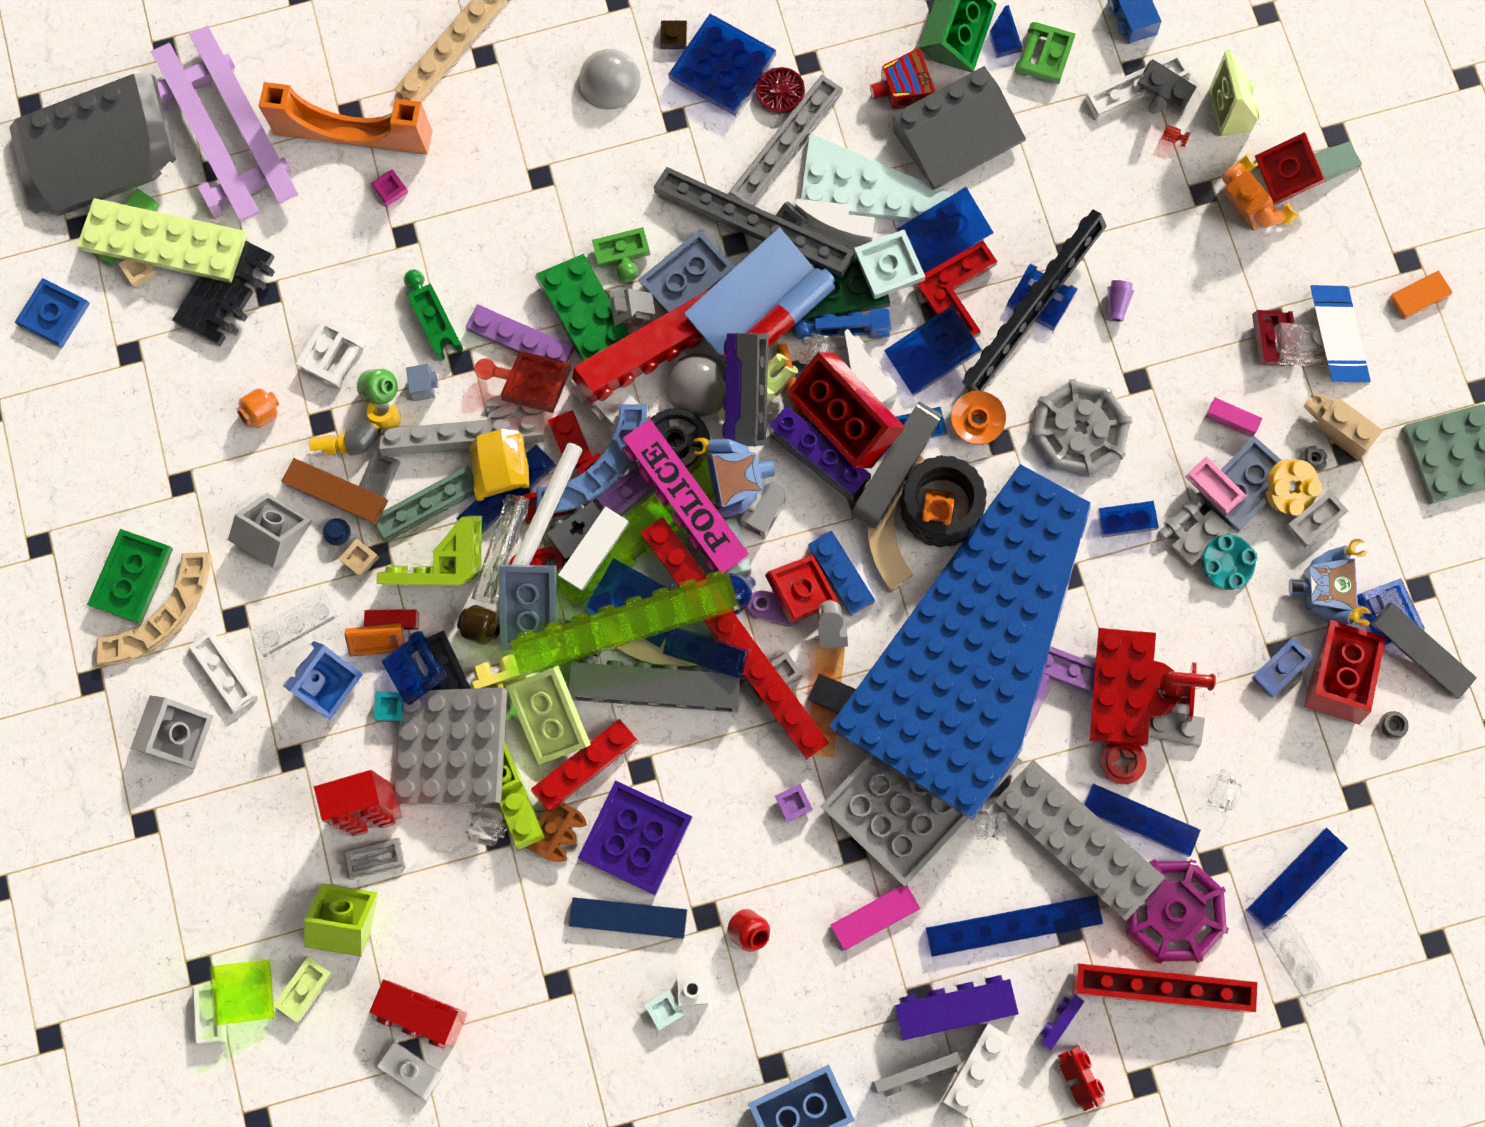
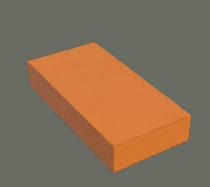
M1438 270L1392 293L1389 298L1404 320L1446 299L1453 292Z
M401 623L345 629L344 635L349 657L405 652L406 644Z

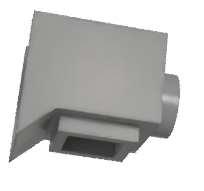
M627 288L624 290L625 299L619 297L610 298L614 326L622 322L639 326L655 315L652 293Z

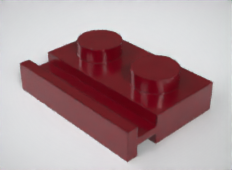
M1256 310L1252 313L1259 365L1295 366L1300 363L1293 311Z

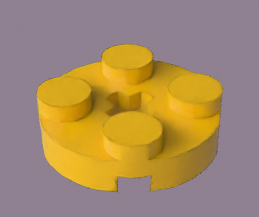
M1298 459L1281 460L1273 466L1266 480L1269 482V491H1266V498L1270 506L1278 512L1295 516L1300 515L1309 508L1322 490V484L1318 480L1314 467L1308 462ZM1291 481L1295 482V490L1289 493V490L1291 489V485L1289 483Z

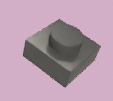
M789 201L785 202L775 215L800 227L808 219Z

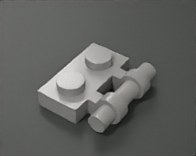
M1200 496L1195 497L1192 501H1187L1182 506V510L1174 518L1169 517L1164 522V527L1158 531L1159 536L1164 540L1171 535L1177 539L1171 546V549L1189 567L1193 566L1202 557L1206 545L1212 539L1227 534L1232 529L1213 509L1205 516L1200 513L1199 509L1205 504L1204 499ZM1190 518L1195 525L1185 532L1181 525Z

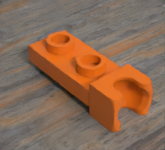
M927 488L922 520L926 522L938 520L943 522L944 525H950L954 506V493Z

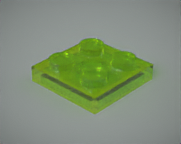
M270 960L209 967L214 1026L275 1018Z

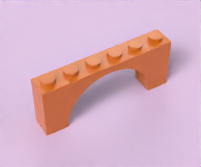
M264 82L258 105L274 135L428 155L433 130L422 103L418 101L395 99L391 113L381 117L359 118L333 113L317 107L300 97L290 85Z

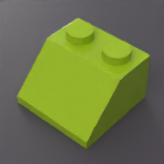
M322 883L304 920L305 947L362 956L370 937L378 892Z

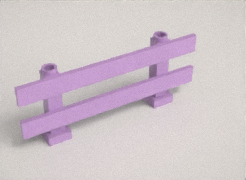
M207 25L189 34L203 60L202 62L184 70L170 43L152 50L151 53L165 78L157 82L164 112L169 110L166 103L176 99L220 182L219 185L210 188L208 182L197 186L214 219L223 216L221 208L231 204L240 222H243L260 214L250 194L270 186L278 203L281 204L298 196V192L288 176L291 169L286 159H279L232 71L236 67L229 53L225 55L222 53ZM213 81L259 165L242 174H239L195 91V89Z

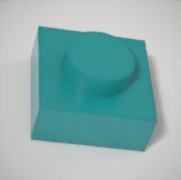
M376 692L374 720L380 722L403 721L405 693Z

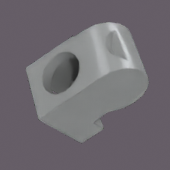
M830 600L821 603L817 611L820 648L848 647L846 624H843L841 606L837 602Z

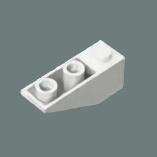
M847 329L844 332V344L848 367L888 407L897 398L898 387L895 381L890 376L885 377L880 370L881 365L873 355L869 356L864 350L865 345L860 337L856 334L853 336Z

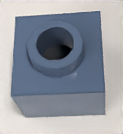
M428 364L406 367L409 393L413 400L420 401L436 398L434 388H439L436 372H431Z

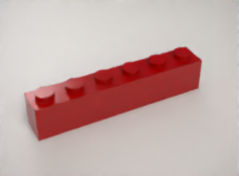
M709 290L574 366L572 380L589 403L592 404L597 400H606L619 387H628L643 373L648 375L662 362H670L677 358L684 349H693L699 345L704 337L683 313Z
M1077 963L1073 967L1072 995L1254 1013L1257 1009L1258 982Z

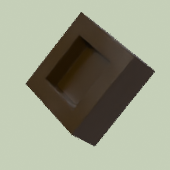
M661 20V49H687V20Z

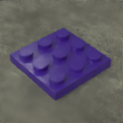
M615 780L578 859L656 896L693 816Z

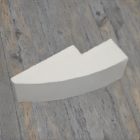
M796 199V208L808 218L806 223L821 233L857 246L873 241L874 217L849 215L850 205Z

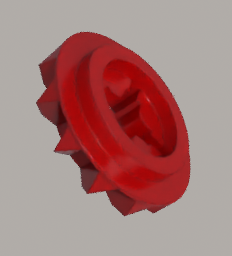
M1109 743L1101 754L1100 768L1103 770L1106 778L1116 784L1129 785L1142 777L1146 770L1147 759L1140 746ZM1120 751L1125 759L1135 760L1126 766V774L1122 766L1112 765L1119 760Z

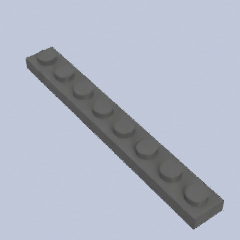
M669 167L665 168L654 185V193L762 242L780 227L810 264L826 269L841 278L855 257L854 251Z

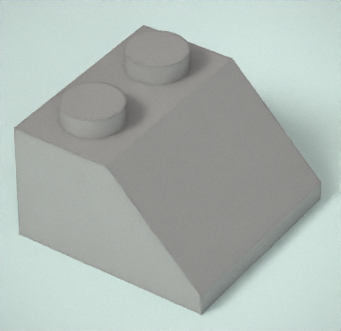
M266 493L234 515L228 541L260 559L263 563L275 567L291 554L312 520Z
M150 695L130 749L195 769L214 715L165 697Z

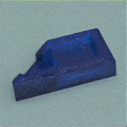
M1009 5L1003 8L989 33L996 58L1022 52V44Z

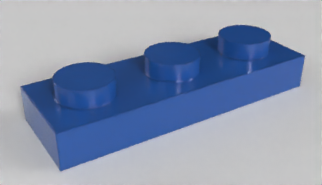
M832 530L808 544L809 550L812 555L814 554L819 566L851 616L875 602L874 597Z

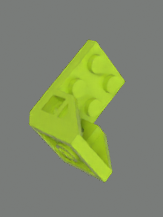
M482 516L461 517L433 550V565H419V567H413V570H408V565L387 566L385 571L377 573V584L463 585L471 582L482 571ZM451 560L454 562V566L450 565Z

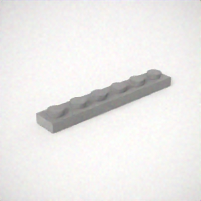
M535 415L381 429L379 450L381 456L469 449V445L476 436L499 429L519 431L524 438V444L545 442L544 416Z

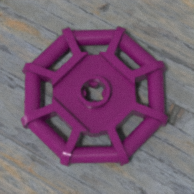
M1153 859L1149 861L1162 875L1163 873H1185L1183 881H1166L1164 879L1144 901L1146 904L1145 914L1147 921L1138 924V909L1127 920V930H1125L1127 936L1130 935L1159 964L1169 961H1195L1200 963L1216 942L1224 934L1228 933L1229 928L1226 925L1224 897L1226 889L1196 864V860L1156 861ZM1192 876L1210 893L1202 895L1190 883ZM1213 898L1214 921L1207 919L1205 910L1206 901ZM1170 904L1174 906L1180 904L1183 907L1181 909L1182 918L1178 916L1172 918L1170 916ZM1150 926L1162 938L1160 947L1142 929ZM1203 926L1211 928L1212 930L1197 945L1193 937ZM1170 941H1187L1190 948L1167 950Z

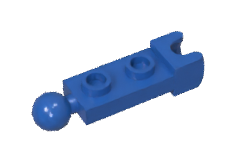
M888 308L870 309L867 315H863L860 312H853L847 316L836 317L833 314H825L820 316V318H815V323L801 319L791 328V332L799 340L807 339L811 334H815L816 338L844 336V332L847 329L852 335L870 334L871 339L890 337L891 330L890 312Z

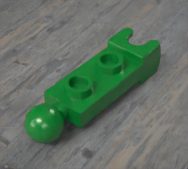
M416 269L407 271L403 281L407 288L413 290V292L407 294V297L440 361L445 359L443 348L446 345H453L457 352H462L463 347L431 283L423 287L425 281L423 273Z

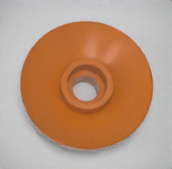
M979 390L971 391L962 395L954 404L951 412V423L954 431L962 440L970 444L983 445L994 441L1002 433L1006 424V412L1001 401L993 394ZM980 416L983 422L975 424L973 417Z

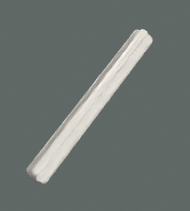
M573 443L567 444L512 565H530L582 453V448Z

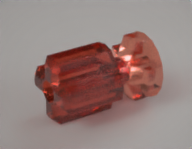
M1166 125L1162 139L1172 143L1180 140L1181 146L1185 147L1190 132H1186L1183 135L1181 134V129Z

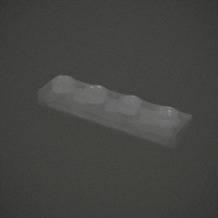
M506 495L471 599L494 605L495 600L499 596V566L501 564H510L509 559L514 546L518 542L521 524L528 513L529 499L522 496Z

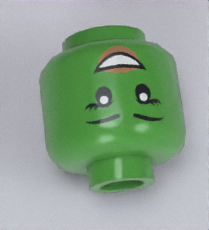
M368 369L358 378L357 392L364 402L385 404L393 400L397 394V380L395 375L389 370Z

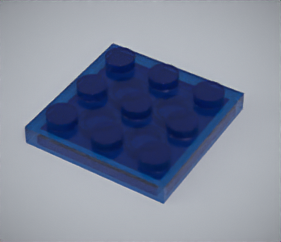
M710 13L668 73V78L736 116L758 83V80L775 58L776 49Z

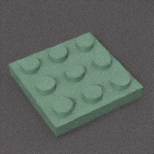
M1484 403L1410 423L1402 428L1430 505L1485 490Z

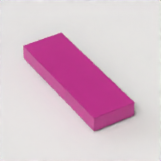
M901 885L832 923L830 926L845 951L921 908L908 885L905 887Z

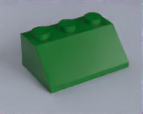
M935 0L918 48L934 62L973 72L997 3L993 0Z

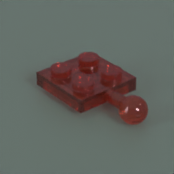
M520 350L511 370L496 366L488 358L480 359L475 364V373L480 379L489 380L497 377L506 380L500 394L502 401L550 413L554 412L572 369L569 362Z

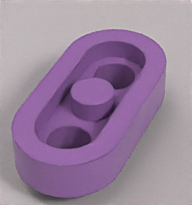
M756 591L748 599L749 613L755 619L785 627L795 626L801 621L790 624L775 594L772 592ZM759 600H765L767 605L764 608H759L756 603Z

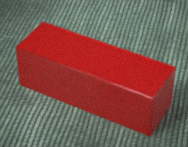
M417 609L364 610V627L401 623L402 630H419L420 613Z

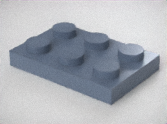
M698 230L638 280L640 285L647 292L652 293L653 299L668 313L706 290H710L734 266L704 233Z
M1253 436L1221 469L1247 496L1226 516L1200 491L1196 496L1202 497L1205 504L1213 509L1238 533L1268 502L1266 498V491H1269V482L1266 481L1267 476L1273 466L1280 462L1281 459L1258 438Z
M501 564L499 566L500 649L556 650L558 648L557 566Z

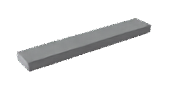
M821 74L802 101L783 122L728 194L754 206L843 93V88Z

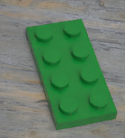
M584 254L536 273L535 279L582 362L629 335L623 322L614 326L611 301Z

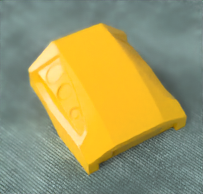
M499 429L476 436L469 445V450L472 454L474 493L478 502L483 501L485 497L520 487H529V465L525 453L524 438L519 431Z

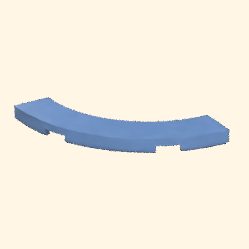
M620 404L617 426L609 447L586 472L568 481L553 514L567 512L582 504L593 501L621 478L632 463L622 451L624 447L623 437L647 421V404ZM536 487V511L547 487Z

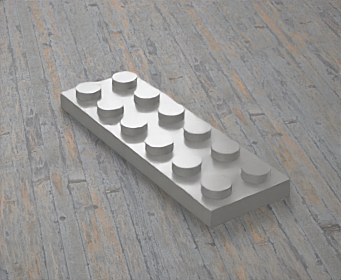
M1034 760L1026 766L994 801L1124 921L1130 918L1165 879L1159 871Z

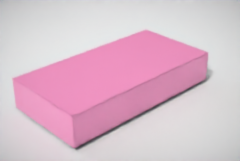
M1207 456L1185 476L1224 516L1247 496Z

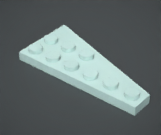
M812 133L809 135L801 199L850 205L849 215L959 227L962 198L939 188L934 190L928 183Z

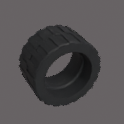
M940 455L925 459L920 464L918 463L913 471L908 474L901 496V516L908 531L917 540H921L927 545L951 547L963 542L977 528L986 507L987 491L984 487L983 478L967 461L960 460L954 456ZM936 480L953 482L960 486L969 498L968 512L964 518L950 523V525H944L931 520L928 522L923 521V514L917 506V495L920 489L927 483Z

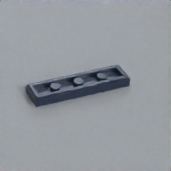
M573 897L569 927L685 939L688 910Z

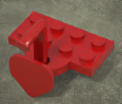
M1098 628L1089 741L1147 747L1150 719L1161 718L1167 715L1177 704H1186L1187 722H1191L1194 713L1195 688L1203 687L1209 691L1214 690L1216 675L1213 673L1210 675L1196 674L1197 662L1191 663L1190 673L1175 672L1167 664L1155 661L1156 633Z

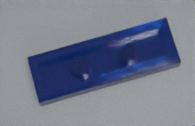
M672 625L668 627L663 654L741 678L743 677L749 650Z

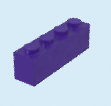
M1002 975L985 978L986 984L974 987L972 981L956 985L957 991L946 993L945 988L928 991V998L917 1000L916 994L899 998L900 1004L894 1005L902 1041L1018 1015L1019 1012L1011 980H1003Z

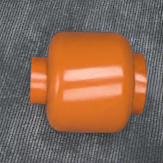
M257 388L241 397L238 402L239 407L236 408L238 416L247 427L251 425L253 428H261L277 418L278 411L276 407L279 406V401L272 392L267 393L265 390Z

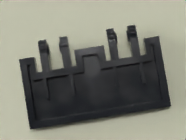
M245 241L232 283L199 276L172 321L176 325L221 346L226 336L217 331V329L220 328L235 336L238 334V328L224 321V318L228 314L239 321H246L248 316L242 310L252 296L253 291L246 287L245 284L247 283L264 291L266 284L262 280L251 276L255 269L266 276L273 277L275 271L269 266L275 257L272 253Z

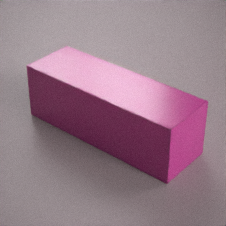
M1214 397L1205 415L1206 418L1251 438L1256 434L1263 419Z

